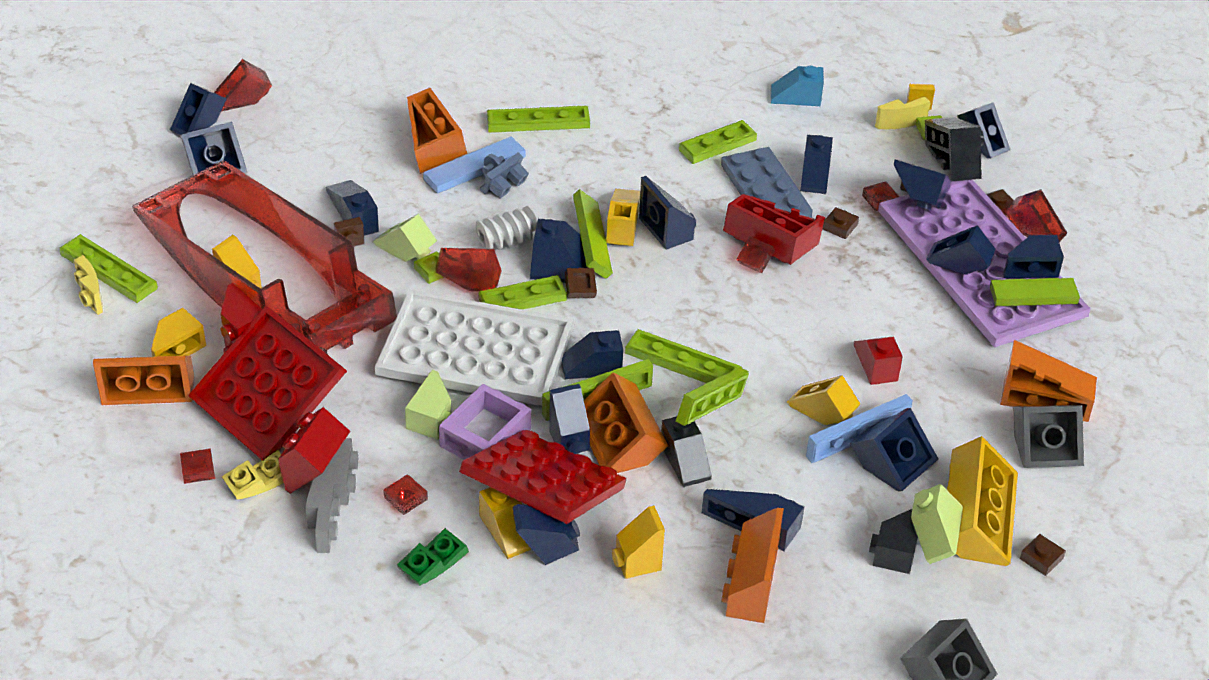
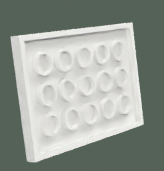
M409 289L375 365V375L422 384L433 369L438 371L445 388L474 393L482 384H485L515 401L542 406V394L549 392L553 388L563 354L573 330L574 319Z

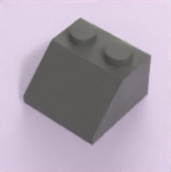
M1082 405L1013 406L1014 437L1023 467L1084 466Z
M967 619L939 620L900 658L912 680H992L998 674Z

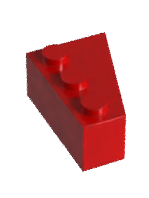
M745 194L730 202L727 207L723 231L732 235L737 240H742L754 246L759 251L778 258L783 263L793 264L820 242L825 220L823 216L817 215L816 219L799 215V209L792 208L791 212L775 208L776 203Z

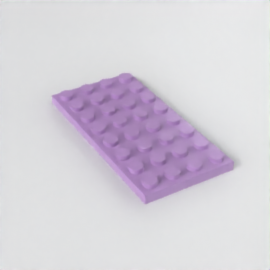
M973 180L952 181L940 208L932 207L931 211L916 207V202L910 198L909 194L879 203L878 212L993 347L1089 317L1091 308L1081 297L1078 304L995 306L990 290L991 280L1042 278H1004L1003 273L1008 253L1024 241L1026 237ZM976 225L979 226L996 249L991 265L981 272L975 271L967 275L930 264L926 260L935 242Z

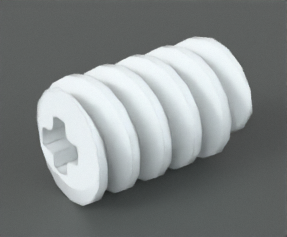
M525 206L522 210L518 208L513 210L512 213L509 211L505 212L502 216L499 214L494 215L492 219L489 217L484 218L482 222L477 220L476 231L482 245L490 253L493 252V243L500 250L503 249V240H505L509 247L513 246V237H515L519 244L523 243V234H525L529 241L533 240V231L536 230L537 225L536 216L529 206Z

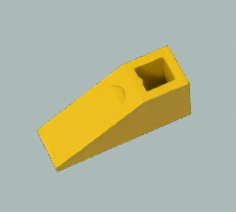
M615 188L607 218L606 243L634 245L640 191Z

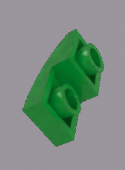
M444 528L425 547L419 543L397 564V567L420 586L444 573L463 558L469 550L465 543Z

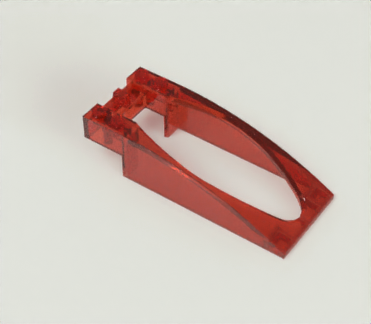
M224 160L132 205L134 213L161 246L221 308L228 285L234 283L259 307L263 309L267 305L327 355V350L337 344L343 347V349L353 345V335L361 330L369 328L375 333L393 323L397 318L393 292L358 270L354 246L351 240ZM191 194L207 195L258 223L293 248L314 268L331 291L337 303L305 320L289 309L282 279H276L259 288L189 240L180 216L182 200Z

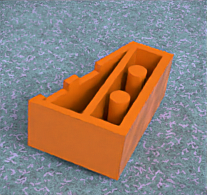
M431 88L407 97L414 152L420 174L467 154L462 130Z
M1014 340L1004 379L1000 405L1010 407L1082 405L1083 421L1089 422L1095 401L1097 377Z

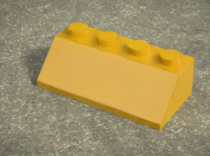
M981 436L952 449L947 491L963 506L956 554L962 559L1007 566L1011 564L1018 472Z

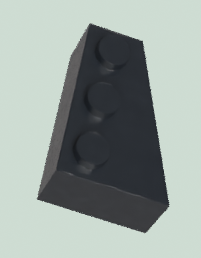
M955 117L926 119L925 145L935 159L942 160L941 168L950 171L949 179L951 182L982 179L981 145L984 143V134L981 127Z

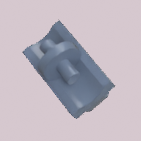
M518 152L505 161L503 156L487 155L484 158V167L482 168L486 182L480 187V190L484 194L492 191L501 199L507 195L512 187L507 179H510L517 186L524 183L529 174L521 165L524 157Z

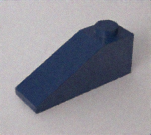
M352 180L326 186V191L343 220L360 217L363 222L364 236L379 232L378 207L366 189Z
M706 489L703 494L702 514L742 531L744 522L777 507L784 508L778 549L785 551L802 526L804 506L778 494Z

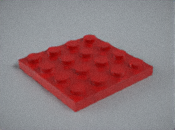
M266 305L188 396L264 461L277 450L280 451L286 439L299 428L297 424L307 412L310 411L312 413L345 375L347 370Z
M522 430L463 460L459 470L460 473L566 524L623 490L627 478L617 474L615 469L597 465L591 462L589 457L565 450L563 445L539 438L536 432L530 430Z

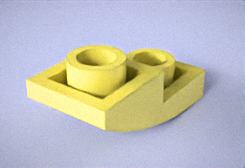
M922 97L903 104L899 99L880 105L877 109L875 127L877 129H900L916 126L918 117H928L930 101Z
M82 255L74 259L76 269L74 278L81 289L79 298L85 307H90L99 315L103 313V303L98 278L91 263Z
M277 450L264 461H260L254 466L247 460L221 477L237 500L264 493L284 483L278 461L281 453Z

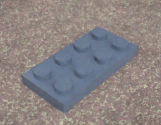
M770 147L722 157L721 166L740 195L745 194L776 203L775 208L791 212L792 208L799 209V215L812 218L813 209Z

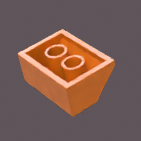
M191 356L93 359L101 405L192 402V399L188 396L194 387V371Z
M613 372L584 400L590 427V447L600 466L611 467L617 473L647 466L669 446L637 385Z
M777 507L744 522L741 535H734L732 553L737 555L736 559H729L727 578L732 579L731 584L724 583L721 602L727 603L726 617L759 623L765 622L784 508Z

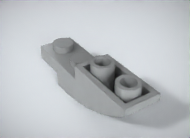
M352 438L344 440L323 473L314 478L308 493L305 507L307 527L315 528L317 553H330L331 540H337L338 522L334 521V516H340L341 505H348L349 494L355 493L356 475L352 474V469H358V451H353Z

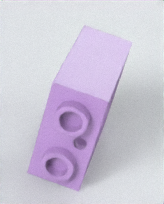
M482 384L439 425L440 447L465 460L522 430H531V408L511 399L498 390ZM483 409L508 421L490 441L465 429Z

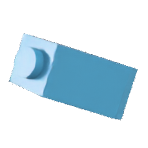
M797 66L771 84V104L821 107L824 85L823 67Z

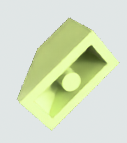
M417 214L390 227L373 242L377 247L406 262L413 258L418 260L427 256L431 252L429 247L437 242V240L420 215Z
M432 369L405 407L406 429L439 440V425L452 414L451 398L438 371Z
M941 484L915 494L911 515L924 556L929 564L956 555L963 506Z

